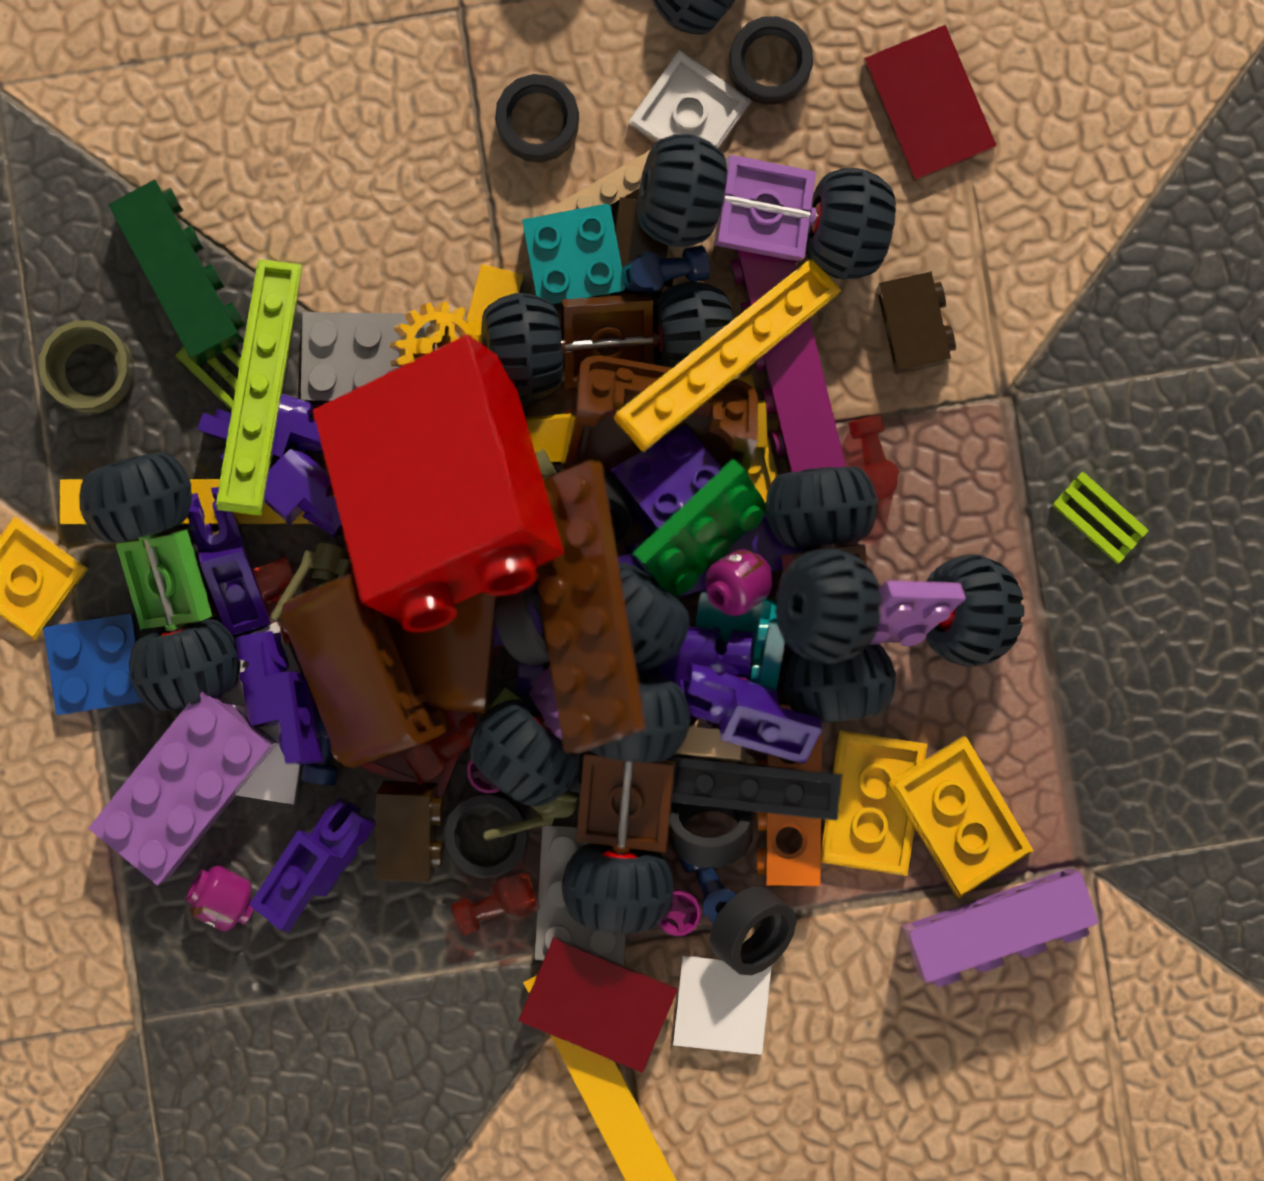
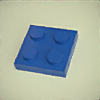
M134 614L43 627L56 715L144 702L135 691L129 674L131 650L138 641Z

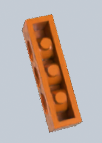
M779 705V707L793 710L790 705ZM822 731L805 764L797 761L787 764L781 761L778 756L766 753V759H758V765L822 772ZM757 812V831H765V849L757 848L756 875H765V885L820 886L821 819ZM786 827L795 828L801 836L799 847L790 853L780 851L776 845L778 832Z

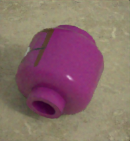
M744 549L733 551L712 564L706 572L705 586L707 597L713 606L728 615L739 616L745 614L762 603L771 593V568L766 560L758 554Z
M213 866L208 871L201 869L193 880L186 896V902L190 903L191 915L195 919L220 931H229L238 922L245 925L254 910L249 905L252 901L250 898L252 893L251 882L222 866Z

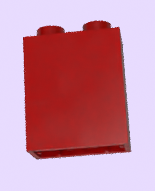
M469 334L313 410L361 601L402 623L406 630L424 632L450 623L457 615L455 604L483 591L489 595H507L521 591L536 580L537 573L535 567L564 554L519 394L515 387V381L507 375L503 368L502 360Z

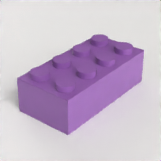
M202 691L200 702L192 705L189 702L88 828L157 886L167 881L235 798L239 790L278 744L275 739L259 726H250L247 716L222 695L213 698Z
M1067 868L902 925L901 928L918 977L926 983L931 982L936 987H941L961 980L960 972L974 967L979 972H985L1005 964L1003 957L1015 952L1016 955L1021 954L1022 958L1041 953L1048 949L1047 941L1058 938V940L1064 939V942L1068 943L1090 935L1088 927L1099 924L1081 871Z

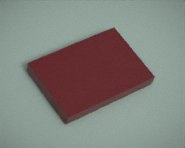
M946 24L864 58L865 67L914 182L996 148V142Z
M553 936L518 1021L643 1073L678 989Z

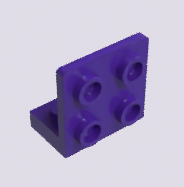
M683 425L654 443L646 451L639 452L612 469V477L623 488L630 516L649 538L723 468L690 428Z

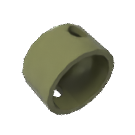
M91 320L72 321L58 327L45 340L39 355V375L45 389L59 403L81 413H101L115 407L128 394L134 380V359L128 345L107 326ZM85 345H99L106 348L114 356L117 363V376L114 384L106 392L97 396H85L77 393L70 386L66 377V364L69 357L76 349Z

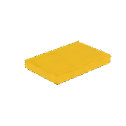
M843 730L838 731L832 773L843 774L840 813L837 821L827 819L824 821L821 841V863L902 876L908 875L915 827L888 782L924 761L928 744Z
M965 736L960 737L888 782L954 895L958 898H961L1034 851Z

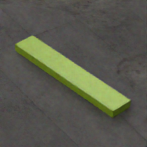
M258 259L216 501L217 510L262 516L302 277V264Z

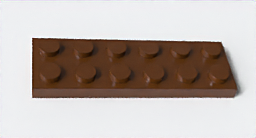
M590 460L543 480L564 554L535 567L563 748L565 753L576 754L646 730L602 463Z

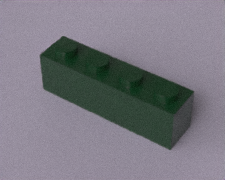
M154 179L108 204L190 359L199 366L222 354L223 351L244 342L239 328L245 326V323L234 303L231 302L225 305L218 290L225 286L213 264L211 263L205 267L197 252L203 250L204 247L193 227L190 225L184 229L177 214L184 210L172 188L163 190Z

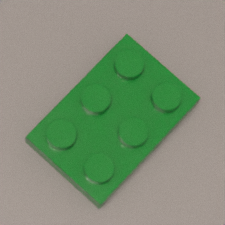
M732 459L635 550L633 554L650 577L677 598L681 593L689 591L697 582L698 577L713 563L726 556L731 546L746 532L755 529L761 523L765 515L766 502L745 469Z

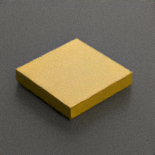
M14 516L0 535V616L33 640H38L44 631L43 627L48 626L89 568L21 519Z

